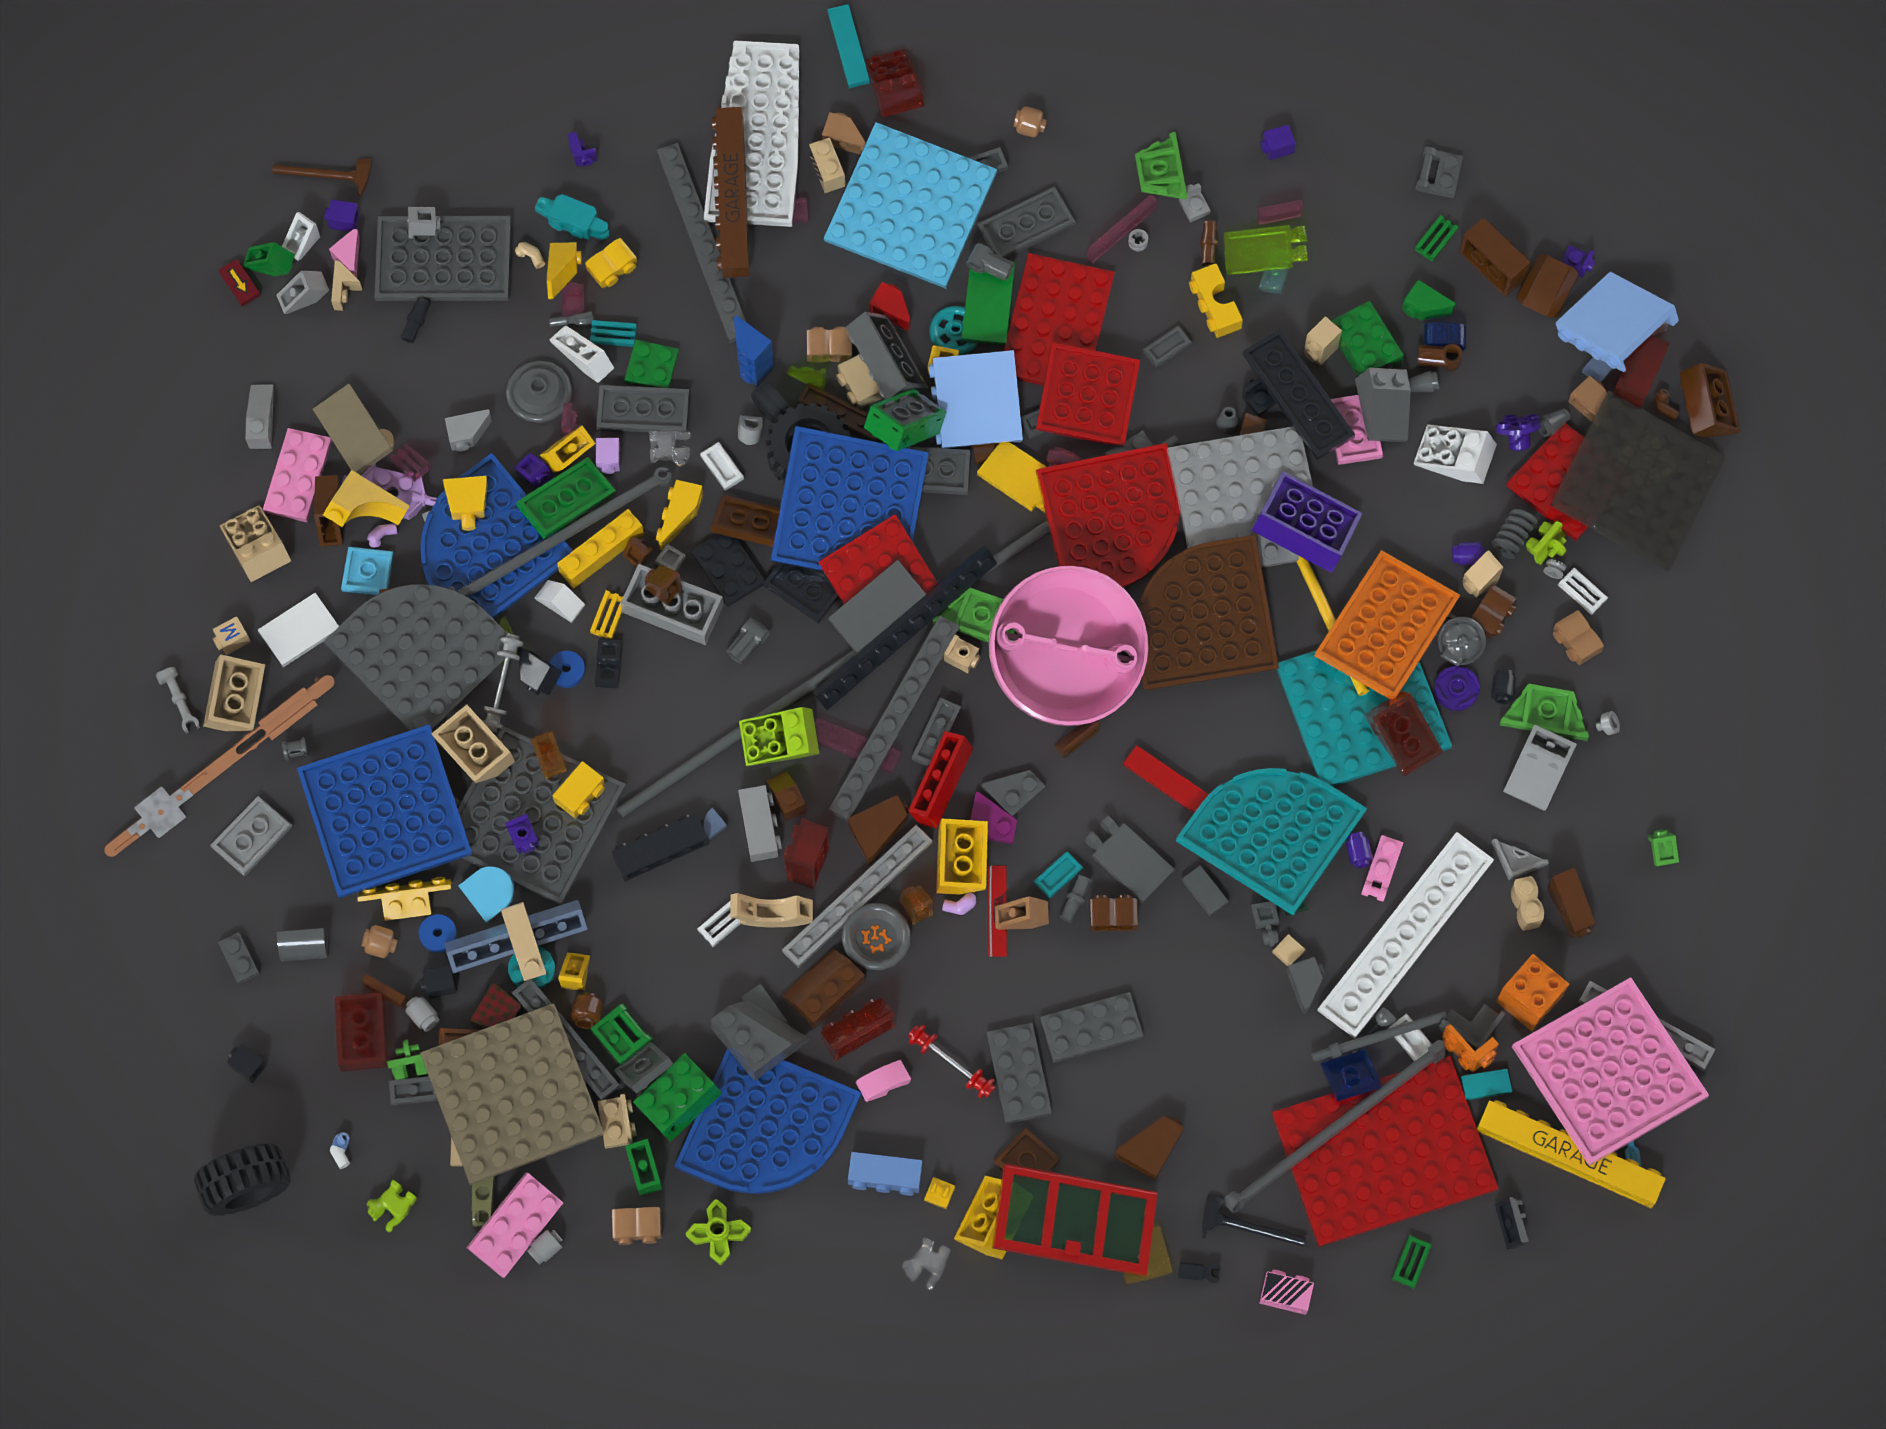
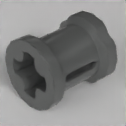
M301 737V740L291 742L282 741L283 754L286 761L298 756L309 757L306 737Z

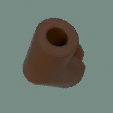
M1660 389L1654 397L1656 409L1659 413L1675 421L1680 411L1669 405V392L1666 389Z

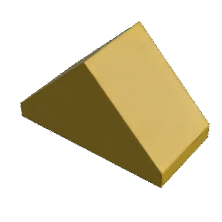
M567 952L559 974L561 988L585 991L590 955Z

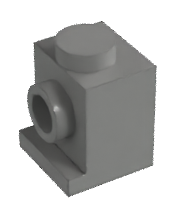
M408 207V238H413V235L435 236L436 230H440V216L435 215V207Z

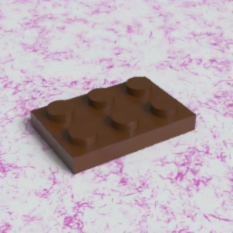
M723 495L711 525V532L773 547L780 508Z

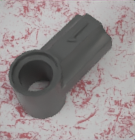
M978 243L974 247L966 265L974 272H986L1006 281L1012 272L1014 262L994 254L988 246Z
M751 617L743 625L740 635L726 650V653L735 662L742 664L757 646L760 647L766 641L771 631Z

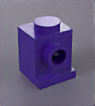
M527 814L505 823L518 854L521 852L524 854L529 853L536 848L535 846L539 845ZM527 832L524 837L518 836V834Z

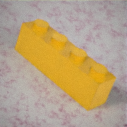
M627 509L557 563L559 573L574 589L624 551L631 538H641L644 535L642 524Z

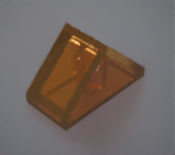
M552 730L530 738L545 779L567 771Z

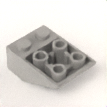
M1534 725L1503 792L1546 811L1577 744Z

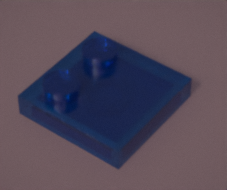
M1366 1050L1321 1063L1322 1072L1336 1101L1382 1088L1381 1081Z

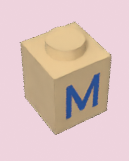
M237 616L213 629L216 637L212 639L217 649H223L226 655L251 643Z

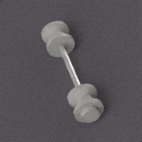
M506 634V638L501 637L500 639L504 646L502 651L497 652V655L505 657V662L494 707L484 706L483 709L487 712L486 720L482 721L495 733H497L498 729H502L503 725L499 723L500 718L506 715L507 712L498 709L509 661L510 659H520L516 651L517 647L523 646V642L519 641L520 637L512 634Z

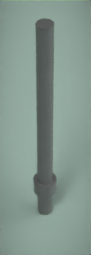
M1443 1011L1342 1044L1334 1043L1328 1045V1048L1313 1052L1311 1056L1313 1062L1329 1057L1334 1059L1342 1056V1053L1440 1023L1443 1019L1448 1020L1446 1012Z

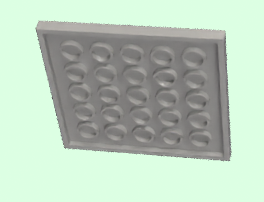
M1294 427L1186 444L1167 449L1187 548L1212 541L1256 535L1261 568L1293 563L1299 560L1297 554L1251 531L1282 471L1313 487L1304 443Z

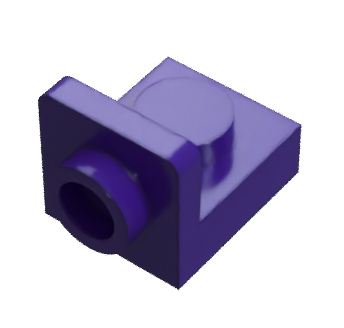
M576 132L568 134L569 146L576 167L580 165L588 166L597 161L595 148L585 150L583 139L578 140Z
M1569 245L1561 262L1572 266L1579 273L1578 276L1583 278L1586 271L1591 272L1596 262L1593 259L1595 251L1591 250L1588 254Z
M531 453L514 467L519 475L531 482L535 490L554 478L548 466Z

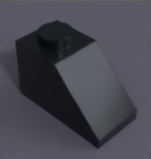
M518 647L517 655L520 657L518 664L521 681L529 685L527 689L534 694L539 695L542 692L550 695L563 671L534 652Z

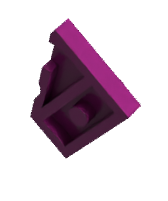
M976 792L970 820L988 821L987 840L1013 845L1017 820L980 792Z

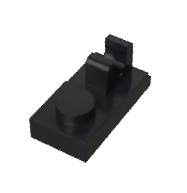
M1508 1197L1495 1203L1507 1250L1515 1249L1529 1242L1523 1223L1526 1214H1520L1518 1208L1523 1203L1521 1200L1513 1199V1197Z

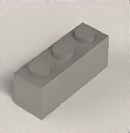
M766 785L738 790L751 862L778 857V849H782L780 836H775L774 828L778 827L776 814H771L769 807L774 805L772 793L767 792Z

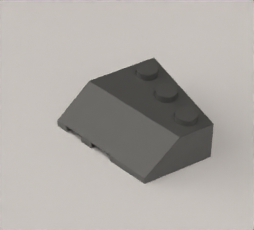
M749 1000L732 1004L711 1019V1029L754 1081L810 1041L809 1037Z

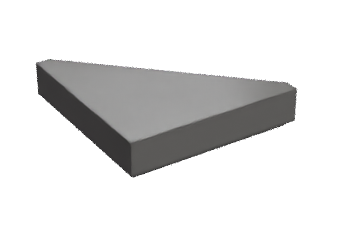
M1493 839L1491 842L1508 880L1549 864L1547 859L1539 858L1530 854V852L1515 846H1509L1497 839Z

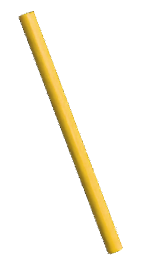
M1299 556V560L1296 562L1327 629L1330 631L1336 621L1335 616L1309 561ZM1350 677L1359 696L1369 692L1366 685Z

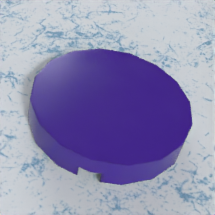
M1447 667L1438 674L1434 683V693L1437 701L1449 710L1462 711L1468 709L1476 702L1479 696V680L1466 667Z

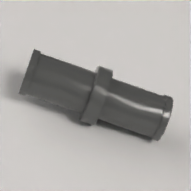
M1078 875L1072 892L1068 893L1066 897L1068 899L1059 916L1062 920L1073 923L1080 905L1084 904L1085 900L1083 898L1092 882L1089 878Z

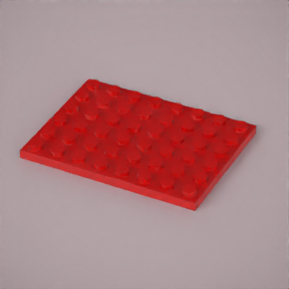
M1450 1056L1441 1059L1436 1064L1433 1062L1291 1168L1318 1247L1499 1189ZM1400 1072L1272 1112L1286 1157Z

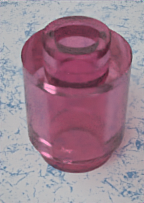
M1056 446L1054 450H1049L1046 461L1049 462L1050 467L1080 461L1081 457L1077 456L1075 452Z

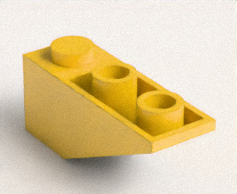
M676 480L674 487H670L668 493L670 503L668 507L664 508L662 514L664 524L662 528H658L656 541H659L661 550L698 515L703 497L702 485Z

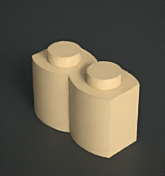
M1532 876L1515 879L1511 888V899L1518 909L1517 921L1523 931L1539 928L1544 919V909L1537 898L1538 887Z

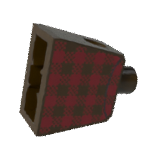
M492 983L470 1018V1022L473 1027L483 1030L521 1016L524 1010L519 1002L498 985Z

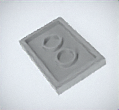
M257 796L210 846L245 877L293 826L260 796Z

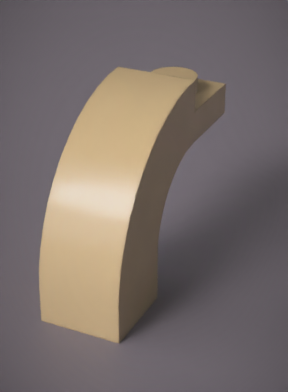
M735 893L731 894L730 917L740 920V924L755 927H793L813 923V900L800 896L765 900Z

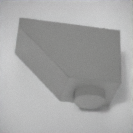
M300 271L276 296L284 314H289L318 302L329 291V288L321 271Z
M489 409L445 418L452 451H466L476 445L492 422Z

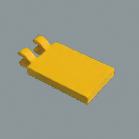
M1010 442L999 443L977 471V476L1031 512L1037 507L1045 513L1035 471L1046 466Z

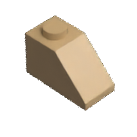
M1488 550L1465 573L1462 581L1465 590L1469 594L1473 593L1478 598L1489 590L1492 585L1498 583L1503 566Z

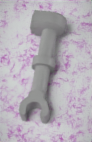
M169 667L157 672L156 677L160 685L168 684L173 696L171 699L177 705L183 718L182 728L187 734L189 733L187 728L189 723H195L197 729L200 728V723L197 718L191 715L185 702L186 696L184 693H181L175 678L178 676L176 668Z

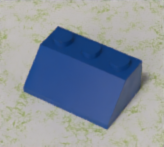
M736 315L734 326L740 377L746 383H753L758 387L774 368L772 341Z

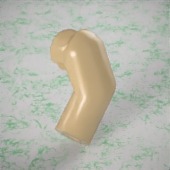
M521 242L515 248L516 255L518 257L529 256L536 269L545 265V261L537 247Z

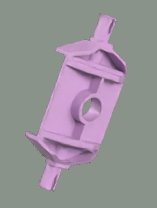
M374 464L361 475L387 492L390 490L399 492L397 498L410 506L403 517L404 519L410 520L425 505L434 506L437 498L428 496L425 493L420 474L418 477L378 468ZM344 475V477H343L344 479H343V481H342V484H343V482L345 481V479L347 478L346 475Z

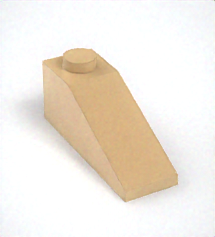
M521 902L501 909L523 980L526 981L546 974L524 903Z

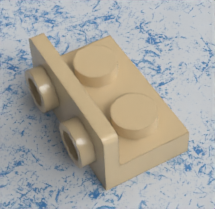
M624 1093L620 1094L618 1098L598 1101L601 1126L604 1131L605 1149L632 1144V1137L637 1136L635 1122L630 1123L629 1114L633 1113L631 1099L626 1100Z

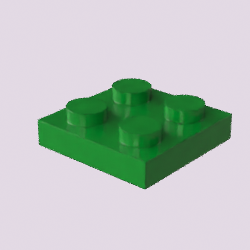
M635 340L624 379L625 383L640 387L670 388L679 349Z

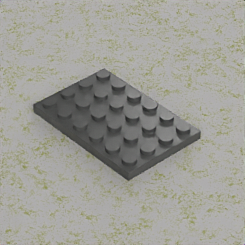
M378 216L375 301H417L418 297L428 301H509L511 217L440 216V230H436L435 236L413 235V238H408V216Z

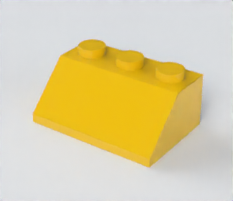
M941 819L938 827L936 893L960 895L986 890L988 821Z
M985 1176L954 1239L987 1256L1003 1259L1007 1251L992 1249L1001 1179ZM1012 1182L1005 1239L1007 1240L1013 1239L1033 1198V1195Z

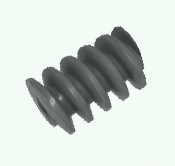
M1520 509L1511 510L1509 517L1505 520V524L1500 528L1501 531L1496 534V538L1491 543L1494 550L1505 558L1515 559L1512 553L1520 552L1519 547L1516 545H1524V541L1521 538L1527 539L1529 537L1526 531L1532 532L1533 527L1530 524H1537V519L1526 511Z

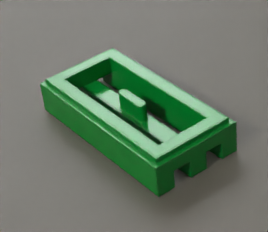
M1440 215L1416 245L1415 251L1433 262L1457 232L1458 226H1453L1451 221H1446ZM1440 224L1443 225L1442 228L1431 240V242L1423 250L1422 247L1429 240L1432 234L1436 231ZM1446 229H1449V233L1438 245L1435 251L1432 254H1429L1428 252L1432 249L1435 243L1443 235Z
M1409 1235L1392 1280L1414 1289L1432 1244ZM1411 1243H1416L1405 1274L1401 1277L1399 1274ZM1420 1246L1425 1247L1413 1280L1410 1281L1408 1280Z

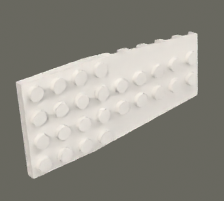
M734 41L721 108L742 107L748 224L792 227L798 174L799 45ZM713 147L710 157L704 220L708 222H715V216H719V209H715V196H719L718 189L715 190L714 176H718V169L714 170L713 156H717V150H713Z

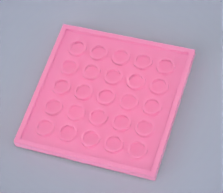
M1632 978L1623 981L1512 1045L1513 1050L1589 1166L1709 1096Z

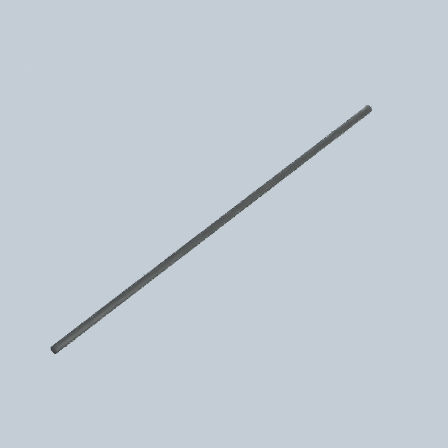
M1175 435L1161 443H1167L1168 448L1180 445V441ZM1046 520L995 554L993 557L997 565L990 571L1049 533L1048 521ZM854 650L850 651L752 718L783 711L822 685L856 655V652ZM740 726L617 807L616 809L622 818L740 740Z

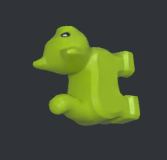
M394 1180L391 1181V1186L380 1198L370 1199L366 1204L368 1214L373 1218V1221H377L386 1209L394 1216L386 1224L387 1232H392L393 1228L406 1218L411 1206L417 1200L416 1196L409 1191L405 1197H400L399 1194L403 1191L402 1186Z

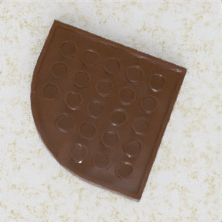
M1256 535L1212 541L1190 547L1168 560L1151 578L1138 604L1148 636L1147 663L1141 678L1143 691L1279 669Z

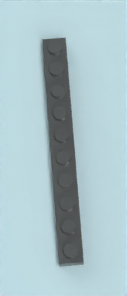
M678 143L658 149V157L729 343L735 342L734 318L736 315L744 321L745 318L730 279L723 278L722 270L717 269V257H721L719 250H717L708 221L704 220V211Z
M939 616L831 804L829 812L846 821L854 815L942 661L947 647L954 635L958 633L959 625Z

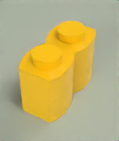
M619 238L609 244L603 251L592 256L585 263V266L601 288L616 284L619 276L631 273L636 268L638 262L637 257L624 241Z

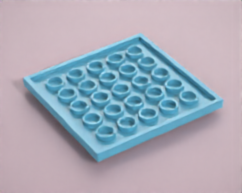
M875 122L824 236V241L946 289L995 179L997 169Z

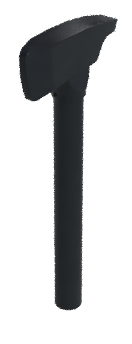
M1208 1194L1202 1222V1238H1206L1207 1231L1215 1226H1228L1304 1247L1306 1237L1227 1217L1219 1212L1224 1200L1218 1196Z

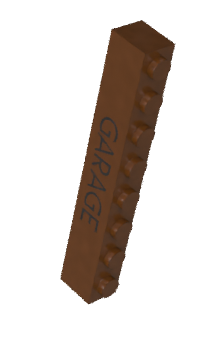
M742 107L715 108L716 116L712 117V129L716 130V136L712 137L713 150H717V156H713L714 170L718 169V176H714L715 190L718 189L719 196H715V209H719V216H715L716 230H720V236L716 237L717 250H721V257H717V269L722 270L723 278L748 277L750 272Z

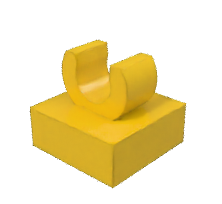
M933 1177L924 1201L947 1209L955 1190V1185Z

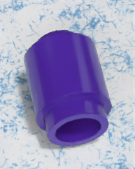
M1480 542L1458 543V545H1452V562L1458 563V565H1474L1484 555L1485 546L1481 547Z
M1364 832L1350 834L1346 842L1350 864L1356 865V868L1369 866L1373 856L1368 837H1365Z

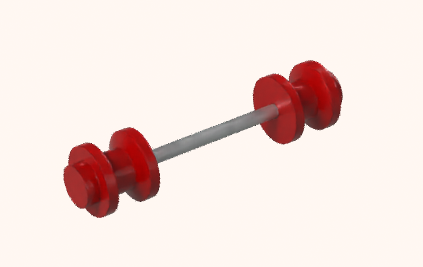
M916 1025L908 1035L910 1038L909 1044L914 1045L917 1043L922 1047V1054H926L931 1048L969 1077L970 1080L966 1088L971 1089L974 1087L978 1090V1097L980 1099L984 1096L988 1098L996 1088L993 1085L995 1080L993 1078L986 1080L982 1076L983 1070L981 1069L972 1075L934 1045L938 1036L936 1034L928 1035L925 1032V1025L920 1027Z

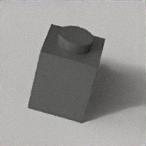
M1315 957L1289 965L1286 971L1303 1014L1308 1013L1321 985L1322 976H1325L1322 964L1320 962L1317 963Z

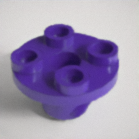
M1509 414L1503 416V421L1498 422L1495 428L1498 434L1508 435L1511 450L1523 451L1531 446L1530 433L1540 429L1541 422L1537 414H1529L1525 417Z

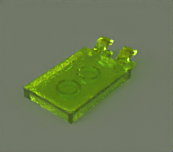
M1290 225L1224 232L1227 275L1293 268V262L1308 261L1306 245H1300L1292 249L1293 242L1307 241L1305 226H1298L1291 230Z

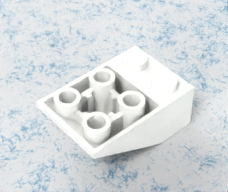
M1427 424L1413 464L1460 481L1483 484L1497 444L1488 431Z

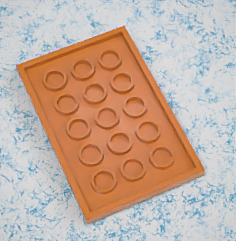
M1381 550L1317 649L1315 657L1388 699L1395 701L1457 603L1460 594Z

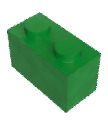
M648 1139L625 1145L639 1196L662 1190Z

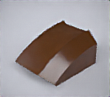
M1539 254L1517 299L1522 305L1546 317L1557 318L1577 281L1579 273L1572 266H1568L1549 255Z

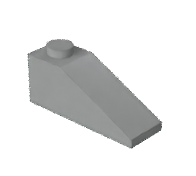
M251 385L245 436L249 449L272 448L274 385Z

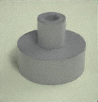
M1613 711L1601 714V721L1596 723L1597 730H1604L1607 735L1618 733L1620 731V724L1617 715Z

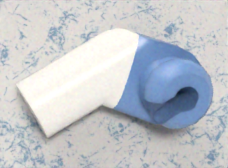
M345 1132L337 1134L330 1147V1153L340 1169L350 1164L345 1155L350 1137Z

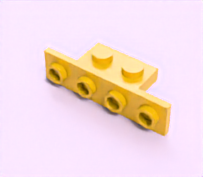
M436 877L430 882L413 880L408 885L399 886V883H391L385 885V888L376 889V887L358 892L357 898L358 902L381 899L385 921L431 915L429 892L451 889L452 881L445 877Z

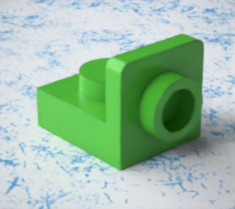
M1667 829L1656 830L1653 835H1648V841L1652 845L1655 866L1679 862L1676 835L1668 832Z

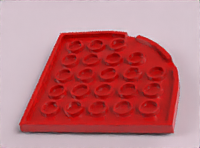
M1167 443L1036 469L1035 473L1059 566H1077L1095 570L1108 576L1124 588L1145 577L1160 563L1174 540L1180 514L1167 452Z

